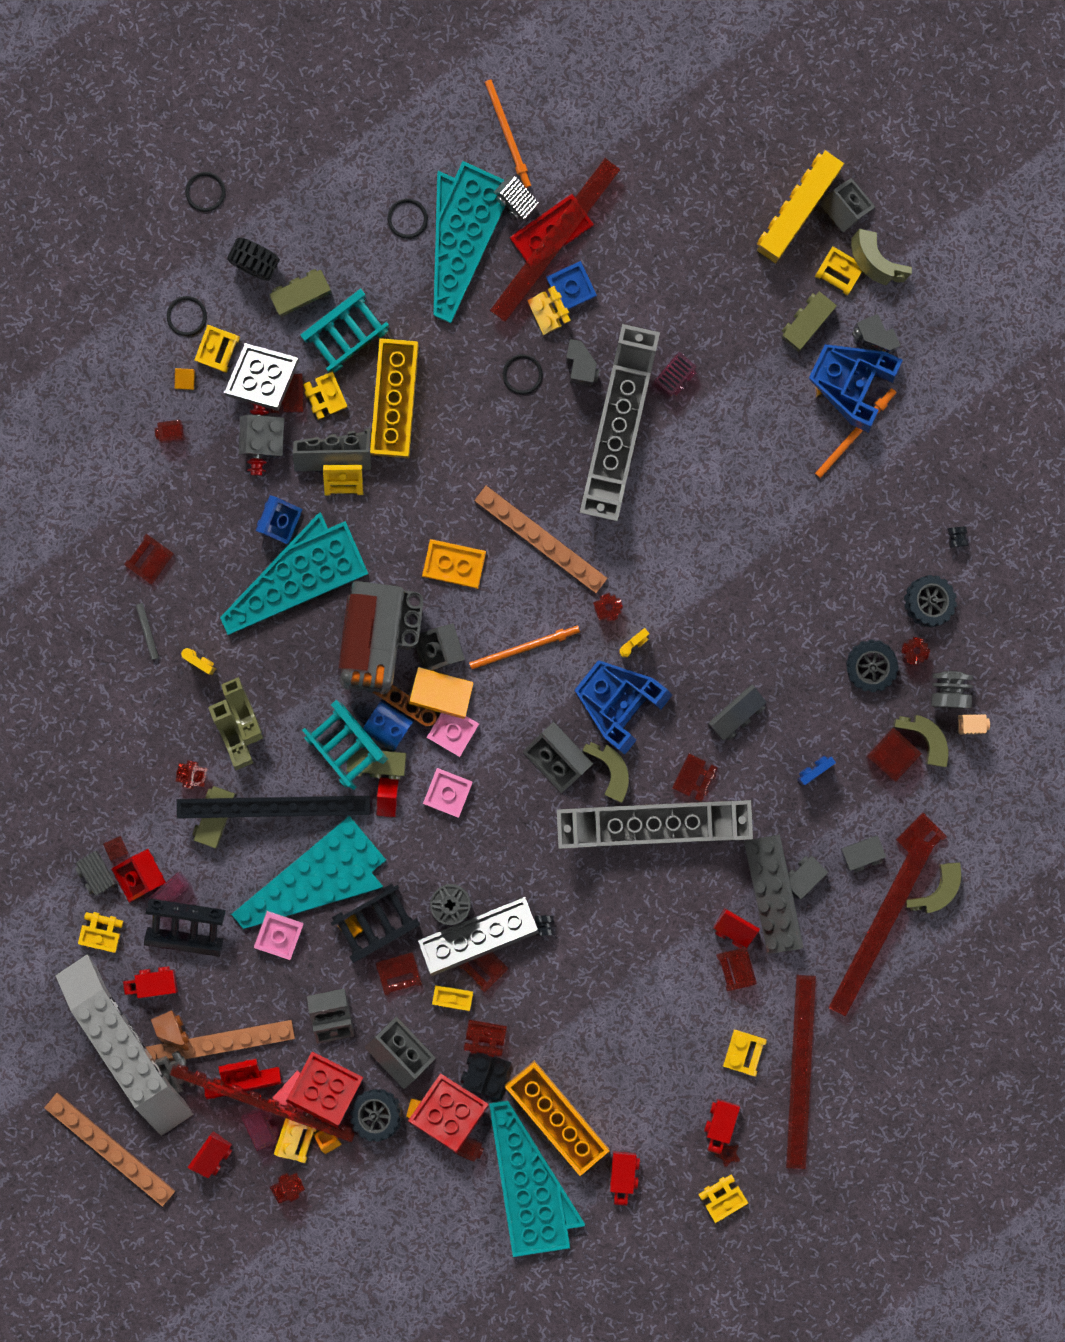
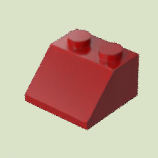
M149 849L130 857L111 869L128 902L166 883Z
M725 908L713 927L716 930V935L723 939L726 936L733 940L732 944L740 949L743 946L748 948L760 930L755 925Z
M213 1131L187 1168L207 1178L211 1174L215 1176L221 1168L218 1165L222 1159L226 1160L231 1154L232 1150L229 1148L232 1144Z

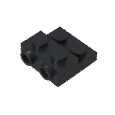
M474 1050L473 1054L469 1053L466 1062L469 1065L468 1071H463L460 1080L463 1083L462 1088L499 1099L511 1062Z

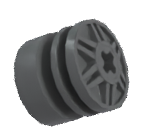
M955 671L933 673L932 678L941 679V683H932V686L941 688V691L932 694V707L972 708V695L964 694V690L973 688V685L964 684V681H973V675Z
M445 884L439 887L433 893L430 900V910L433 917L445 925H455L462 922L467 917L471 908V899L468 892L456 884ZM449 899H451L452 902L456 903V905L453 906V910H450L449 907H445V904L448 903Z

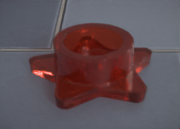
M724 1143L721 1154H715L716 1157L723 1160L724 1167H727L732 1161H740L736 1154L738 1145L729 1146Z

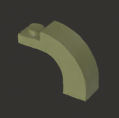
M859 229L851 238L854 259L859 268L872 280L883 285H887L891 280L904 283L912 274V267L892 263L880 254L877 247L876 232Z
M239 677L221 684L224 696L234 714L245 746L263 739L260 724Z
M225 699L209 706L212 719L223 738L235 770L253 764L248 745L245 746L238 724L227 700Z
M914 715L913 722H910L911 718L899 716V720L894 719L893 727L912 730L923 736L928 747L925 764L947 767V741L935 723L918 715Z
M595 743L585 744L582 751L603 760L609 767L611 778L604 795L622 803L629 783L628 770L624 760L608 745L601 751V746Z
M960 863L939 864L940 883L936 891L926 897L904 899L905 907H910V911L922 910V906H924L925 913H931L949 904L960 886Z

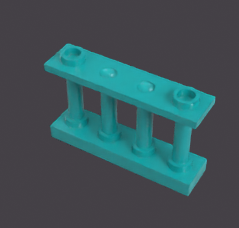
M361 288L300 334L305 343L308 341L310 343L313 342L330 364L326 368L328 373L339 371L343 367V362L377 336L381 338L389 332L387 329L390 326L387 321L381 325L364 303L366 294ZM354 306L361 310L375 329L367 337L349 315V310ZM338 318L343 319L360 340L353 348H350L334 327V321ZM324 329L332 335L345 352L337 360L319 339V333Z
M335 700L331 704L335 710L325 722L313 732L306 728L302 731L306 735L304 737L311 746L314 744L341 777L339 779L340 783L345 788L350 787L355 790L357 787L352 782L355 777L372 762L378 761L384 764L388 758L341 702ZM338 719H343L346 723L344 725L345 728L323 746L317 738ZM354 733L358 737L356 739L357 742L337 760H334L329 752L345 737ZM366 747L369 751L368 756L351 772L346 774L340 766L360 748Z

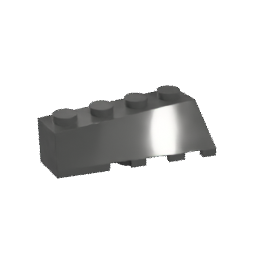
M366 428L364 432L360 433L349 431L347 435L338 437L336 434H332L321 440L319 437L294 441V471H323V465H362V470H371V428Z

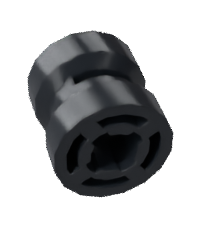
M967 526L948 528V535L951 538L949 541L950 548L969 546L968 539H966Z
M554 915L535 916V923H537L539 933L535 934L536 936L554 935V928H552Z

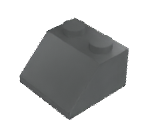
M852 178L831 191L819 203L823 210L834 220L836 226L843 232L851 228L875 208L874 204Z
M454 623L419 634L416 650L422 668L433 671L465 660Z

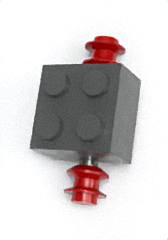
M252 404L254 409L250 410L253 415L240 416L238 455L253 456L252 459L247 461L251 464V468L247 471L251 472V475L262 476V472H266L262 467L267 462L259 458L282 456L284 418L265 416L269 413V411L265 410V407Z

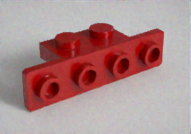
M257 1059L219 1066L221 1079L204 1082L206 1099L278 1085L281 1084L279 1067L260 1070Z

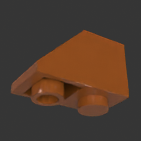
M171 1010L151 1019L156 1035L161 1042L184 1051L189 1050L187 1043L190 1040L187 1033L182 1031L181 1026L184 1024L180 1015H176Z

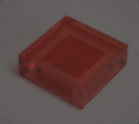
M121 836L103 843L110 861L129 853Z

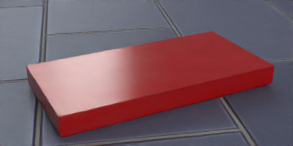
M571 194L513 234L510 239L532 269L590 229L594 224L573 194Z

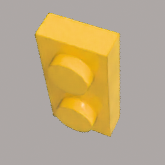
M435 985L432 1005L470 1011L473 991Z

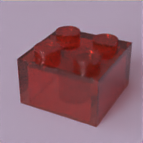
M890 728L867 753L866 757L893 782H896L922 753L895 728Z

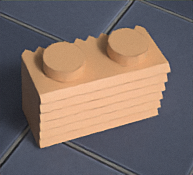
M959 715V734H985L987 730H990V720L986 718V715Z

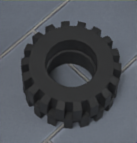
M239 237L236 239L227 257V260L238 269L265 281L271 279L280 261L278 256L267 248L246 238Z

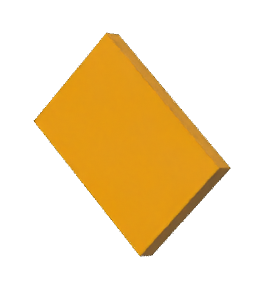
M430 539L422 577L478 589L486 551Z
M418 667L409 704L464 719L473 682Z

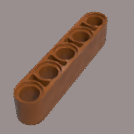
M394 685L385 694L372 692L424 726H432L437 720L436 713L433 710L417 706V710L414 713H409L407 711V704L409 703L410 696ZM393 692L401 694V699L397 703L392 702L390 699ZM427 712L433 714V721L431 723L423 721V715Z

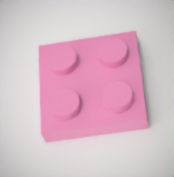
M441 713L427 738L460 757L479 723L467 716L462 719Z
M437 768L423 804L459 818L473 782Z
M267 911L254 948L290 960L303 923Z

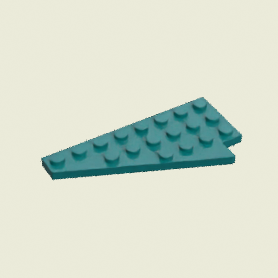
M462 161L455 178L440 171L437 173L433 315L450 324L505 208L496 200L497 195L494 193L499 185L504 182V179Z
M318 513L220 617L227 635L368 575L369 573L346 521L328 528L322 513Z
M348 816L231 915L245 929L262 924L267 911L285 917L379 889L383 885L372 872L385 862L386 859L351 816Z
M506 1100L489 1103L513 1257L570 1248L567 1229L585 1226L583 1219L510 1102Z

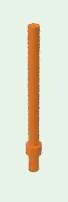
M487 80L485 85L514 159L516 173L520 175L525 188H529L532 185L527 175L528 169L526 164L522 162L492 80Z
M891 388L882 399L879 398L875 402L874 408L879 410L878 413L884 411L888 406L887 403L895 396L897 392ZM856 427L815 474L821 478L863 430Z
M578 625L565 630L562 628L554 634L469 662L471 669H475L557 640L559 642L566 640V637L580 633Z

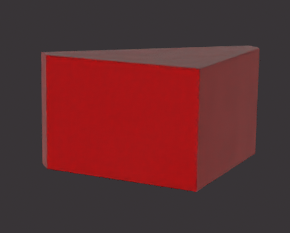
M379 778L376 816L396 817L399 779Z

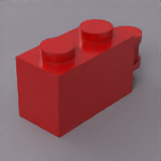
M169 966L159 967L156 972H151L150 969L139 970V974L134 975V980L123 981L124 995L137 993V998L178 992L175 969H170ZM131 983L136 984V990H132Z
M717 1099L716 1103L712 1102L709 1112L712 1114L710 1121L707 1120L704 1132H707V1138H710L707 1151L721 1154L724 1143H730L740 1110L739 1105ZM714 1140L721 1141L720 1145H714Z
M613 1151L610 1192H614V1205L627 1206L628 1194H633L634 1189L638 1188V1177H635V1170H639L640 1158H636V1153ZM618 1193H625V1198L617 1197Z

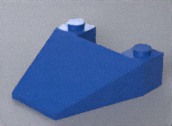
M825 344L809 376V380L851 425L869 433L879 410L862 401L875 375L893 383L903 360L883 351Z
M599 660L575 689V692L604 738L624 755L636 742V739L623 728L645 700H649L661 710L672 697V694L655 679Z

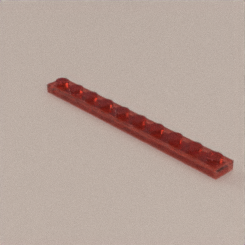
M606 158L602 161L490 309V312L504 322L508 320L619 173L620 169Z
M919 837L915 838L828 1008L844 1016L847 1015L934 847L933 844Z
M796 975L786 1168L806 1169L816 976Z
M182 1064L173 1065L171 1076L352 1143L354 1132L351 1131L352 1128L346 1125L336 1128L307 1112L301 1113L297 1111L298 1108L287 1104L285 1107L280 1105L276 1099L268 1098L266 1100L261 1098V1094L250 1091L248 1093L243 1091L241 1086L232 1084L231 1087L224 1084L225 1081L216 1077H214V1080L207 1078V1074L201 1071H196L195 1073L188 1071L189 1068Z

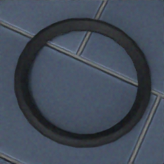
M211 172L195 174L190 178L185 189L186 199L190 206L202 212H210L218 208L222 204L226 193L221 178ZM201 176L213 177L221 186L220 200L209 208L195 205L189 196L192 182Z
M401 199L395 202L389 209L387 215L388 226L398 237L414 238L420 235L427 225V212L424 206L414 199ZM406 202L417 205L424 216L421 228L409 235L399 233L393 227L391 221L393 210L398 205Z
M179 297L170 304L167 310L168 325L178 335H195L203 329L206 323V309L194 297ZM183 300L194 301L202 309V323L196 330L191 332L179 331L171 322L170 314L172 308Z
M520 354L513 356L506 362L503 368V381L507 388L516 394L532 393L542 382V367L530 355ZM519 358L529 359L537 366L539 378L531 389L521 391L509 384L506 372L508 366L514 360Z

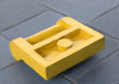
M832 246L815 277L824 279L841 289L848 296L862 270L854 258ZM829 267L850 280L848 285L825 272V269Z
M207 325L194 361L227 373L229 369L227 367L236 342H239L240 337ZM224 338H227L229 342L221 363H217L215 361Z
M323 465L325 496L343 493L363 495L362 465ZM331 485H357V486H331Z
M189 648L183 649L181 653L182 658L207 674H214L216 668L213 667L214 663L205 657L198 658L194 650Z
M734 1029L723 1067L756 1077L758 1072L756 1070L763 1045H766L767 1039ZM753 1041L756 1042L749 1068L744 1067L750 1042Z
M286 1117L274 1155L306 1163V1154L313 1133L316 1132L318 1126ZM303 1129H307V1130H306V1133H305V1136H304V1139H303V1142H302V1145H301V1148H300V1151H299V1154H297V1153H296V1150H297V1147H298V1144H299V1141H300V1138H301Z

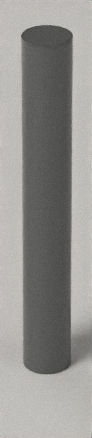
M143 603L137 604L135 606L151 660L158 659V653Z

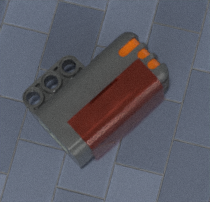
M360 581L353 582L351 594L347 596L337 670V675L340 676V684L344 689H357L360 692L361 690H367L368 693L380 692V694L389 692L394 680L397 648L411 650L416 647L419 640L423 597L420 593L406 591L398 586ZM416 598L419 601V605L412 606L409 600ZM414 617L417 623L410 625L407 622V618ZM410 635L415 639V642L408 644L405 642L404 637Z

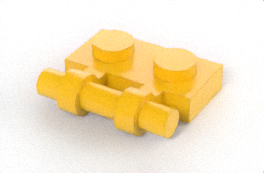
M555 286L548 289L551 295L549 298L546 292H542L527 300L543 335L561 327L560 318L564 324L571 321L568 315L569 311L564 307L561 301L562 296L560 292H557ZM552 303L555 304V306H556V308H557V310H558L557 313L555 312V310H554V308H553V306H552Z
M333 371L316 378L318 386L314 388L310 382L303 384L306 390L304 392L306 398H309L312 405L311 410L313 414H316L318 420L325 417L323 409L328 408L331 415L348 408ZM321 392L325 402L319 404L316 394Z
M645 628L642 629L620 648V655L628 657L633 647L636 645L641 647L649 640L647 638L649 632Z
M86 912L84 919L91 921L90 926L82 925L78 944L116 953L120 933L113 932L114 927L122 928L123 920L116 919L117 917L101 916L97 912ZM97 923L108 925L107 930L96 928Z
M732 1175L720 1178L718 1183L711 1187H705L704 1191L698 1194L702 1201L708 1197L712 1201L705 1206L715 1223L748 1204L739 1186L731 1190L729 1184L735 1181ZM724 1188L726 1193L716 1198L714 1193Z

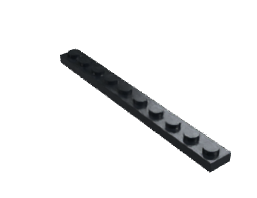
M370 795L176 799L177 819L370 815Z

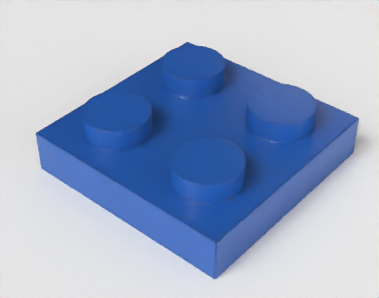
M581 261L546 277L550 287L555 286L557 292H560L562 296L561 301L568 310L597 297Z
M822 756L814 762L816 764L815 767L812 769L807 767L802 770L797 780L801 785H806L836 763L834 759Z

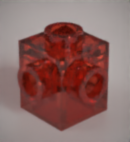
M610 593L599 596L600 600L593 602L599 621L607 619L608 622L616 620L618 615L621 614L620 610L623 609L620 598L616 599V596H611ZM607 604H610L612 606V610H606L605 606Z
M913 637L912 640L908 639L906 643H903L901 649L902 659H906L909 664L918 666V663H923L924 659L928 660L930 649L927 648L928 644L924 643L922 638ZM915 647H918L920 649L919 654H915L913 652V649Z
M187 760V764L179 763L175 782L183 783L182 787L194 789V786L204 787L208 768L199 767V762Z
M285 1173L277 1178L278 1182L270 1186L278 1204L287 1200L292 1202L300 1197L299 1193L305 1190L297 1173L291 1175Z

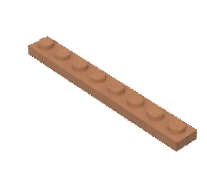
M485 486L474 500L594 593H597L608 579L489 487Z
M292 1020L190 1038V1042L187 1043L188 1051L165 1043L146 1046V1049L154 1060L167 1056L169 1061L172 1062L174 1061L172 1053L175 1051H179L185 1059L292 1040L295 1039Z
M58 1092L45 1106L48 1112L162 1207L173 1195L175 1190Z

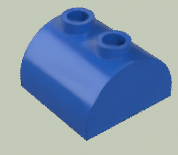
M270 495L265 503L264 511L255 531L282 543L289 544L303 509Z
M382 699L363 729L371 738L394 752L415 720Z

